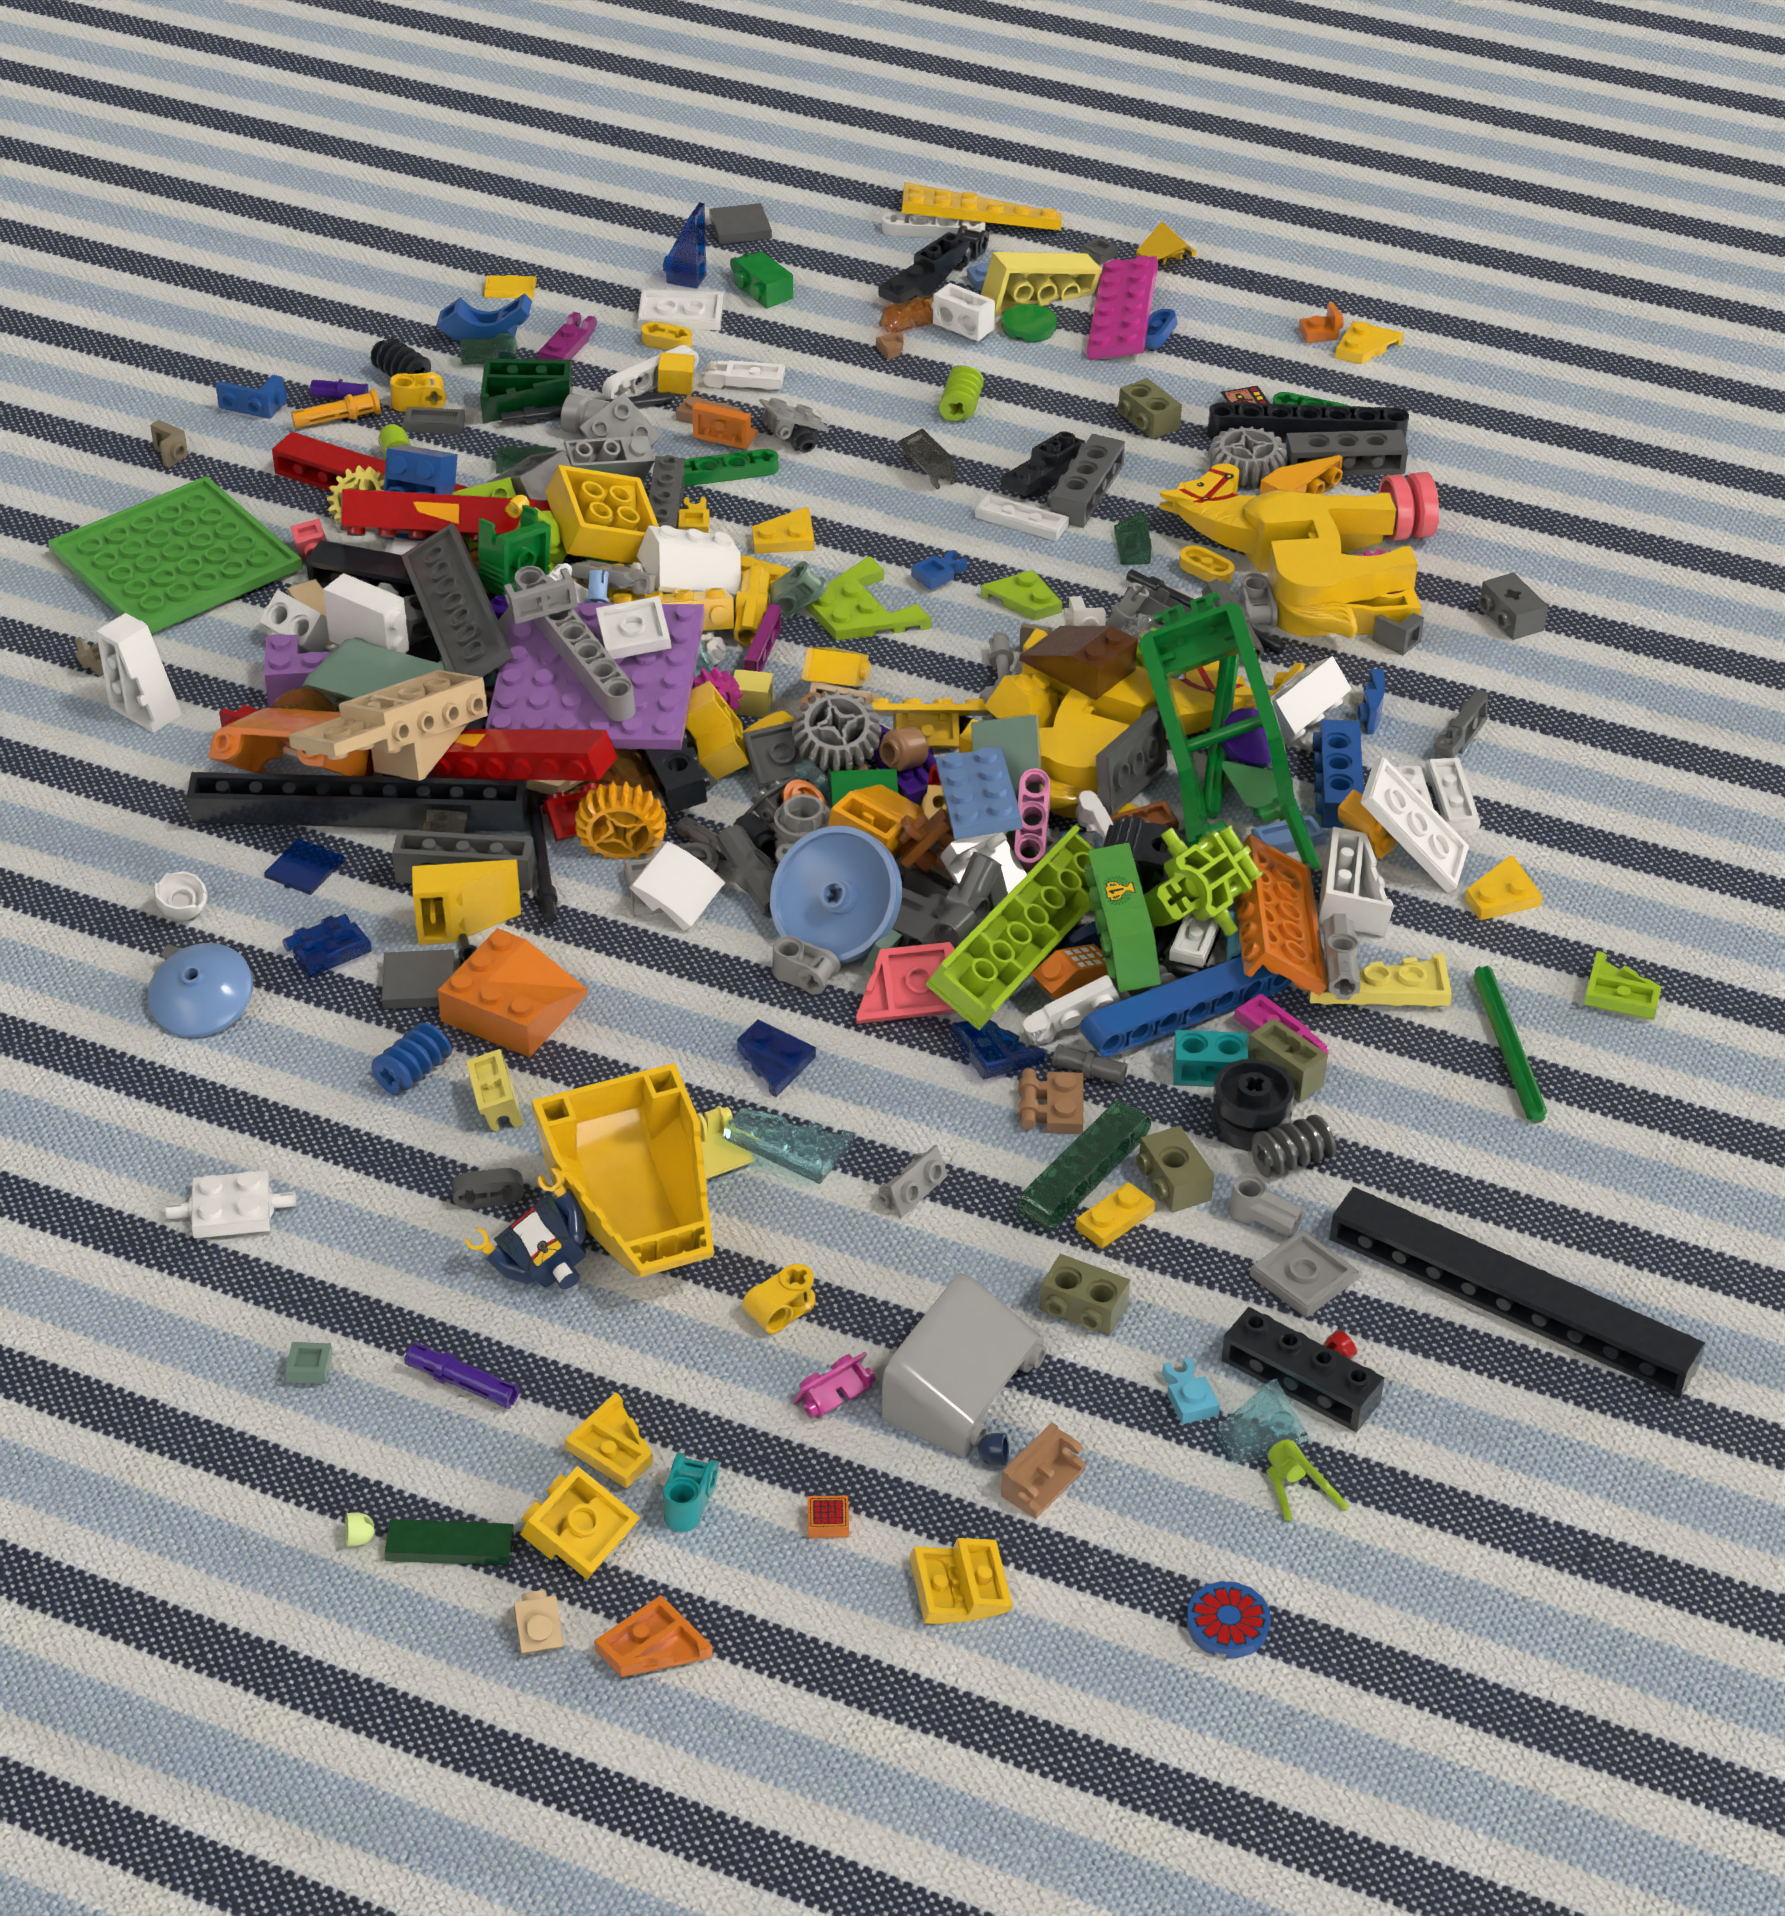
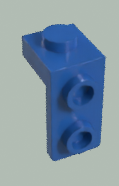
M272 375L260 389L221 381L216 384L218 406L225 410L271 419L287 400V391L284 389L282 376Z

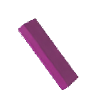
M769 604L744 659V670L763 671L781 630V608L779 605Z

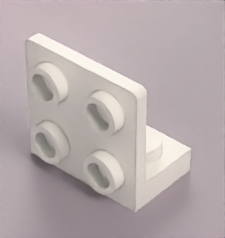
M1008 831L957 839L951 842L940 858L955 883H960L973 852H979L1002 864L1001 868L1009 894L1027 873L1006 841L1005 835Z

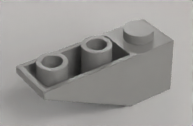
M647 436L564 441L568 460L571 466L576 468L637 477L645 480L655 462Z

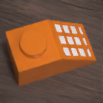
M1095 944L1060 949L1047 958L1031 975L1042 991L1052 1001H1055L1105 975L1108 976L1105 959L1109 957H1103L1102 951Z

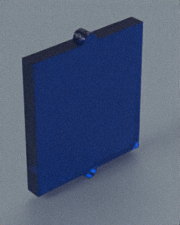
M297 839L264 872V877L283 884L286 889L293 888L312 895L345 859L343 855L325 849L324 845L317 846Z

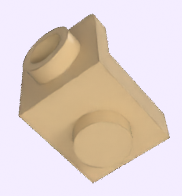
M546 1590L521 1594L522 1601L514 1602L521 1655L563 1648L556 1595L547 1597Z

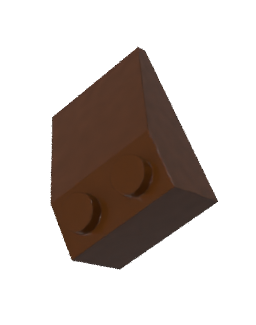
M1059 626L1022 653L1019 661L1097 700L1136 670L1138 639L1113 626Z

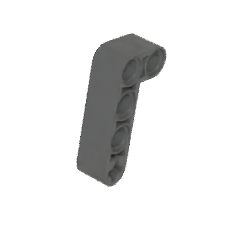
M954 903L939 920L901 905L898 917L892 928L902 935L895 948L950 942L954 949H956L977 927V917L970 907L962 903Z

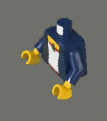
M551 1168L557 1178L556 1184L554 1186L549 1185L543 1175H539L538 1182L542 1189L553 1191L556 1197L549 1193L496 1236L494 1241L497 1245L495 1246L490 1243L487 1231L479 1227L475 1228L484 1235V1242L480 1246H474L467 1238H465V1242L472 1250L483 1251L486 1254L485 1259L507 1279L527 1285L537 1281L544 1288L557 1282L561 1289H569L580 1279V1275L574 1266L586 1256V1250L583 1245V1241L586 1239V1218L571 1190H565L563 1186L565 1182L564 1173L558 1168Z

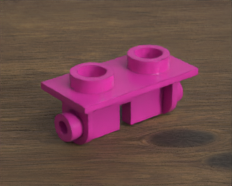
M863 1352L854 1358L847 1354L833 1363L830 1367L832 1370L823 1376L819 1372L808 1376L799 1384L801 1389L792 1401L794 1405L804 1400L803 1409L809 1418L814 1416L821 1418L842 1405L843 1401L836 1392L840 1389L847 1401L866 1390L871 1389L872 1383L876 1381L875 1374L869 1367L864 1369L861 1364L867 1353Z

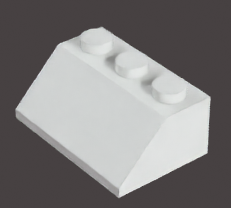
M667 525L661 527L648 526L636 557L644 565L646 573L656 574L655 587L658 591L675 593L676 590L689 589L693 590V592H701L707 588L719 587L726 590L733 597V600H736L737 591H741L740 551L729 535L723 532H716L715 534L705 533L697 529L681 530Z

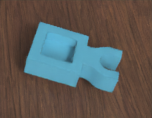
M1191 1357L1185 1358L1183 1361L1184 1372L1175 1371L1170 1362L1164 1363L1162 1375L1169 1384L1168 1397L1181 1424L1218 1416L1220 1404L1206 1376L1195 1378V1365Z

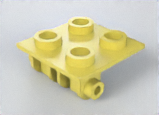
M717 1106L715 1109L704 1113L705 1119L701 1113H697L700 1120L705 1179L754 1162V1158L729 1124V1121L733 1120L729 1107L722 1108Z

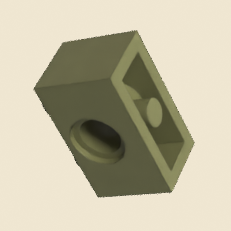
M1180 1125L1140 1138V1150L1136 1156L1138 1169L1142 1175L1148 1177L1153 1184L1156 1197L1165 1202L1171 1213L1212 1200L1214 1173Z

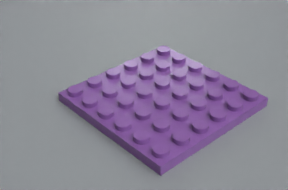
M578 603V607L573 608L574 611L604 647L596 608L619 603ZM662 604L672 648L614 659L633 685L636 713L632 718L625 721H615L606 715L533 620L515 624L511 616L506 640L514 657L499 668L485 729L607 730L614 749L681 750L705 619L704 604Z

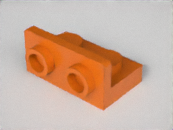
M698 402L692 408L693 438L702 439L710 443L729 445L737 449H748L757 436V429L751 428V414Z

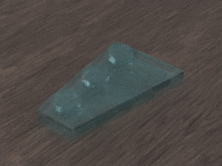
M741 1108L725 1127L723 1139L821 1184L851 1147L855 1133L842 1130L841 1135L822 1131L823 1125L809 1123L808 1128L788 1124L787 1119L782 1116Z

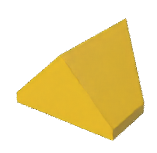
M1161 221L1137 249L1136 255L1157 256V261L1162 259V263L1166 264L1167 258H1178L1181 260L1185 251L1191 257L1196 256V250Z

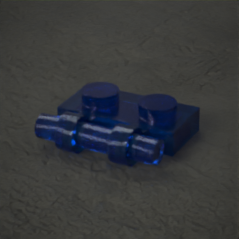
M345 913L335 918L332 915L323 918L320 924L308 929L301 927L294 930L293 935L282 939L285 950L287 952L293 950L294 959L309 977L372 952L369 938L355 922L350 923L349 917Z

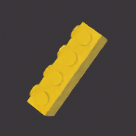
M719 587L707 588L701 592L681 589L670 594L654 591L652 594L640 596L619 593L608 598L610 603H624L659 596L661 604H704L705 619L702 631L734 629L733 597L726 590Z

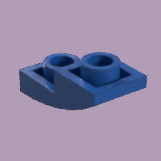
M1370 669L1369 682H1365L1363 687V701L1357 705L1358 721L1363 722L1367 735L1374 734L1381 719L1385 692L1383 669Z

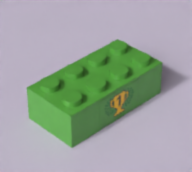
M1129 842L1088 850L1090 865H1085L1084 871L1087 885L1094 886L1090 887L1088 896L1091 911L1096 913L1094 914L1097 934H1101L1099 938L1103 957L1110 956V958L1105 959L1108 976L1110 979H1116L1119 993L1160 985L1161 980L1154 931Z

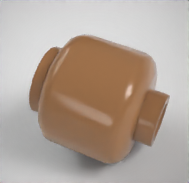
M907 726L888 731L883 736L879 752L882 761L890 769H897L898 772L917 768L924 764L928 757L929 746L925 735L918 728Z

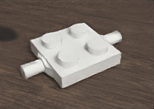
M268 1170L193 1178L192 1195L189 1202L166 1204L167 1220L190 1217L194 1238L270 1231V1218L274 1209L297 1207L296 1192L273 1194L270 1188Z

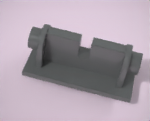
M794 775L785 781L779 778L768 789L766 787L762 788L751 798L750 801L753 805L745 814L755 811L762 821L769 824L774 823L775 812L783 802L780 793L784 790V786L790 781L795 780L797 776Z

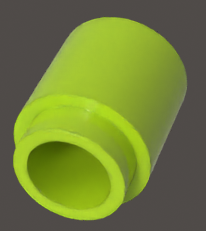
M389 424L381 429L378 442L385 460L387 448L400 445L411 446L405 430L398 425Z

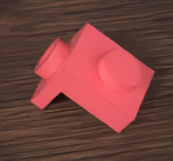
M320 518L290 526L299 557L302 558V561L307 560L320 540L327 541Z

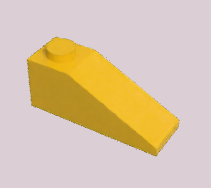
M807 647L801 679L847 686H863L864 681L868 680L871 672V663L868 662L869 655L835 647Z

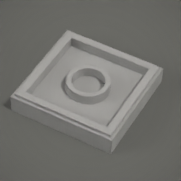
M1303 1229L1251 1266L1250 1276L1305 1318L1309 1317L1358 1279L1359 1270Z

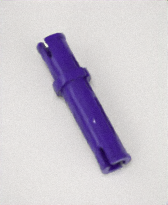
M417 1341L413 1342V1346L410 1345L406 1352L405 1365L428 1373L438 1383L444 1384L447 1382L463 1390L495 1402L506 1409H510L511 1405H514L518 1398V1385L457 1360L456 1356L450 1352L443 1354Z

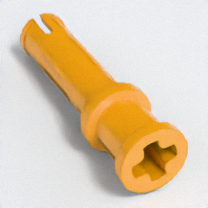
M371 389L369 393L352 396L348 394L344 397V400L293 410L291 411V417L295 429L346 417L355 420L360 415L373 412L378 415L381 414V408L376 390Z

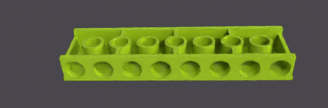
M1076 824L940 964L925 984L979 1031L1030 977L1031 973L1065 939V936L1091 911L1088 892H1090V887L1094 886L1087 885L1084 866L1090 865L1088 850H1093L1094 848L1077 834L1081 828Z

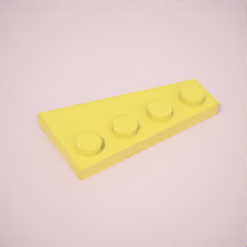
M1444 953L1432 954L1431 960L1418 962L1416 957L1402 958L1401 964L1385 966L1383 961L1371 962L1365 969L1359 970L1360 991L1351 996L1349 1000L1337 999L1333 993L1329 992L1328 987L1320 996L1308 990L1309 1002L1323 1005L1380 1004L1435 1007L1450 1006L1452 998Z

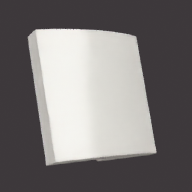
M667 841L629 888L652 911L661 908L685 931L694 924L725 882L696 857Z

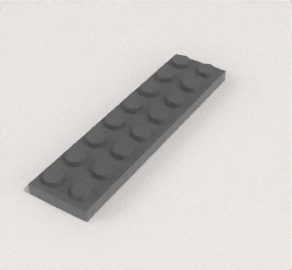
M453 522L401 555L447 671L483 677L490 671L502 667L509 659L514 657L461 534Z

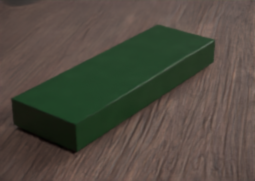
M390 1519L384 1552L385 1560L394 1562L509 1566L514 1538V1525L509 1523Z

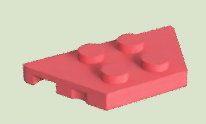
M944 942L880 949L856 1015V1024L958 1013L925 985L940 964L955 950L952 944Z

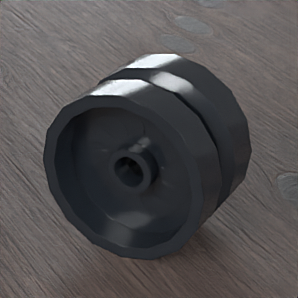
M1241 1059L1227 1064L1218 1072L1214 1082V1101L1210 1117L1214 1133L1221 1141L1233 1148L1252 1151V1139L1257 1132H1267L1269 1128H1280L1282 1124L1291 1123V1109L1295 1095L1292 1078L1281 1067L1260 1059Z

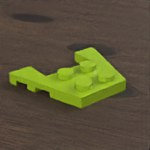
M871 556L866 557L830 581L824 594L816 601L805 606L836 641L875 636V631L890 629L893 633L905 632V627L919 626L920 630H926L931 628L932 618L918 604L889 613L864 588L884 580V569Z

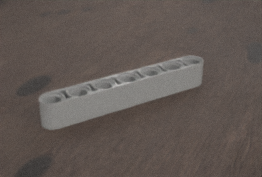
M536 566L522 567L515 573L517 592L551 582L546 574ZM573 608L532 619L610 719L625 721L634 716L636 705L633 685L630 679Z

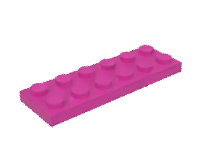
M1138 256L1135 259L1129 260L1114 259L1103 263L1086 350L1089 360L1144 353L1145 336L1147 335L1148 319L1151 312L1158 271L1157 256Z

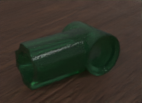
M505 332L498 333L494 338L461 339L462 364H484L485 358L516 359L517 340L513 335Z

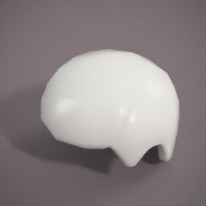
M185 871L167 872L159 883H154L156 907L167 918L176 921H186L198 915L206 905L208 894L205 884L195 874Z

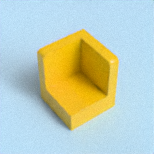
M660 353L658 392L692 395L695 355Z

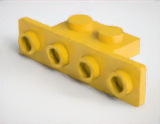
M888 698L870 700L874 713H878V716H893V730L914 726L925 735L930 748H957L959 746V716H987L991 713L984 707V699H967L965 704H953V699L948 698L933 700L934 704H922V700L918 698L903 699L902 703H890Z

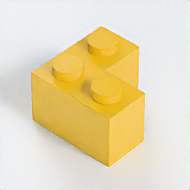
M710 681L692 689L685 730L688 729L692 734L693 742L698 749L697 758L699 764L708 770L716 780H719L750 763L743 742V725Z

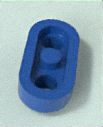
M1160 309L1149 315L1144 348L1149 350L1158 349L1168 339L1178 324L1174 310Z

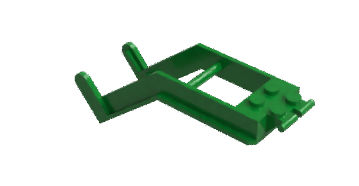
M1215 591L1189 601L1192 608L1190 612L1185 613L1183 605L1180 604L1155 613L1156 623L1164 621V627L1145 633L1139 645L1179 774L1189 847L1199 843V839L1213 831L1218 833L1227 827L1224 820L1211 825L1207 821L1203 787L1192 752L1264 727L1278 797L1273 799V803L1259 807L1264 823L1279 819L1280 822L1286 820L1303 865L1309 863L1312 870L1321 868L1318 854L1294 796L1284 739L1241 606L1230 602L1215 608L1214 602L1221 600L1219 592ZM1240 653L1259 715L1188 740L1169 678Z

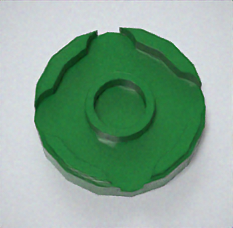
M1017 305L1004 312L1002 329L1012 339H1016L1017 336L1022 337L1025 342H1040L1050 338L1053 335V331H1056L1057 317L1053 311L1041 305Z

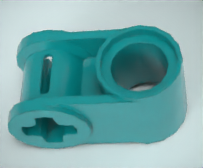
M678 1452L676 1454L669 1478L663 1490L664 1521L670 1529L677 1532H686L697 1527L707 1501L713 1494L719 1472L718 1461L711 1459L709 1463L688 1459L684 1453Z

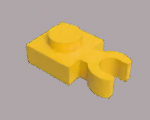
M685 497L684 509H679L678 529H697L701 532L709 533L710 512L706 508V498L701 497L700 503L692 504L689 497Z

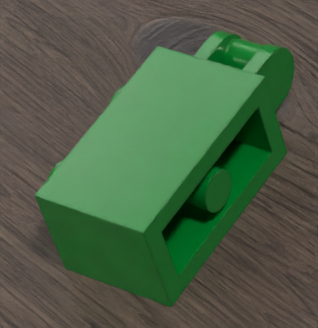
M761 251L753 255L747 252L740 257L730 259L731 269L735 273V285L766 309L793 299V274Z

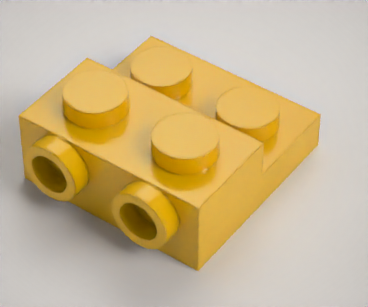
M576 1466L567 1477L561 1473L552 1482L546 1491L549 1497L543 1504L535 1501L521 1518L525 1526L520 1535L551 1561L558 1555L588 1580L634 1528L641 1517L580 1467Z

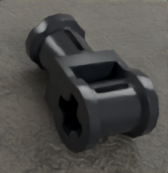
M964 225L959 227L957 235L970 241V246L962 257V261L954 269L962 270L969 264V258L976 260L980 254L983 255L989 242L988 231L982 230L978 232L970 230Z

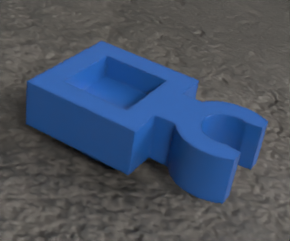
M956 550L947 552L942 559L934 555L912 565L911 576L929 590H932L953 580L954 573L966 571L967 558L964 557L957 560Z

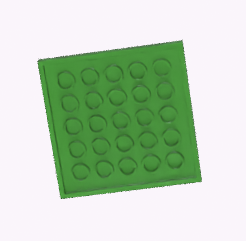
M207 476L48 541L50 551L119 616L127 613L137 620L143 621L148 625L151 634L303 569L301 557Z

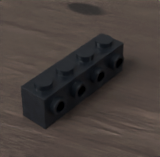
M1251 1307L1244 1311L1224 1335L1221 1361L1356 1433L1381 1403L1385 1377Z

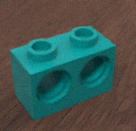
M1175 1030L1173 1085L1214 1087L1218 1072L1227 1064L1241 1059H1248L1247 1033Z

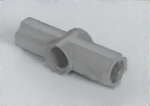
M1333 913L1329 919L1323 921L1325 969L1328 978L1329 992L1333 993L1337 999L1349 1000L1351 996L1360 991L1357 958L1359 942L1355 938L1353 921L1349 920L1346 914Z

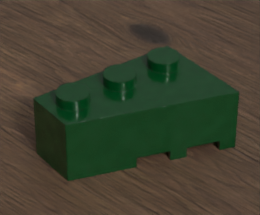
M485 358L480 395L483 424L501 420V412L522 410L525 406L535 405V408L563 405L567 396L573 391L571 360Z

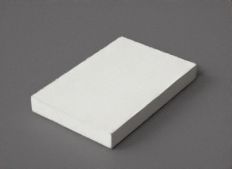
M642 290L637 328H641L642 325L648 322H661L685 327L690 330H721L724 292Z

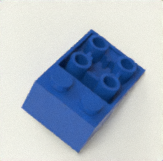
M409 445L389 447L386 452L384 491L452 495L456 481L458 454ZM396 533V538L411 539L409 534ZM411 539V540L424 541V540H426V539Z

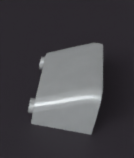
M962 1273L958 1274L890 1358L883 1374L882 1420L961 1458H965L973 1446L978 1447L980 1440L987 1434L988 1426L984 1424L985 1411L1019 1368L1027 1373L1033 1367L1037 1369L1042 1364L1047 1352V1348L1043 1346V1337L978 1281Z

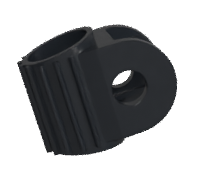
M1121 817L1119 820H1114L1113 825H1109L1103 847L1129 842L1144 895L1157 884L1169 879L1164 869V863L1171 859L1172 855L1169 851H1159L1161 843H1165L1161 834L1171 827L1150 823L1140 817ZM1174 829L1179 839L1183 840V842L1188 848L1189 846L1185 837L1180 832ZM1154 872H1159L1162 875V879L1152 880Z

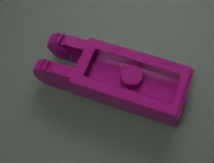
M577 312L570 314L566 324H563L538 351L539 359L571 360L588 342L589 337L596 328L597 318L587 316L583 321L582 328H579L581 314Z

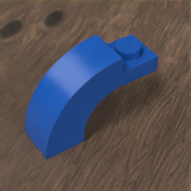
M524 293L499 310L481 311L471 307L460 297L440 311L436 327L452 339L468 345H500L515 338L517 327L522 325L530 316L532 300Z

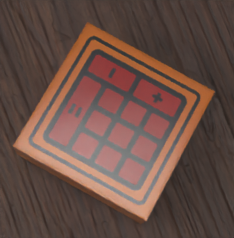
M807 1496L808 1538L849 1537L848 1496Z

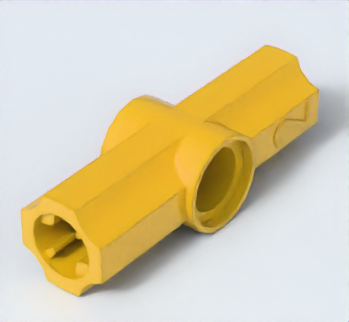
M752 565L750 569L744 571L741 591H737L734 640H737L745 647L751 646L769 606L770 572L764 570L763 566Z

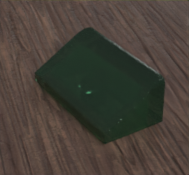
M1145 512L1137 513L1114 525L1120 565L1150 564L1152 545Z

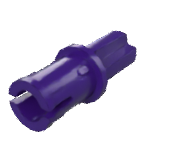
M314 379L310 384V393L313 397L334 398L340 401L348 394L357 396L369 393V386L367 383L343 382V379H339L338 382Z

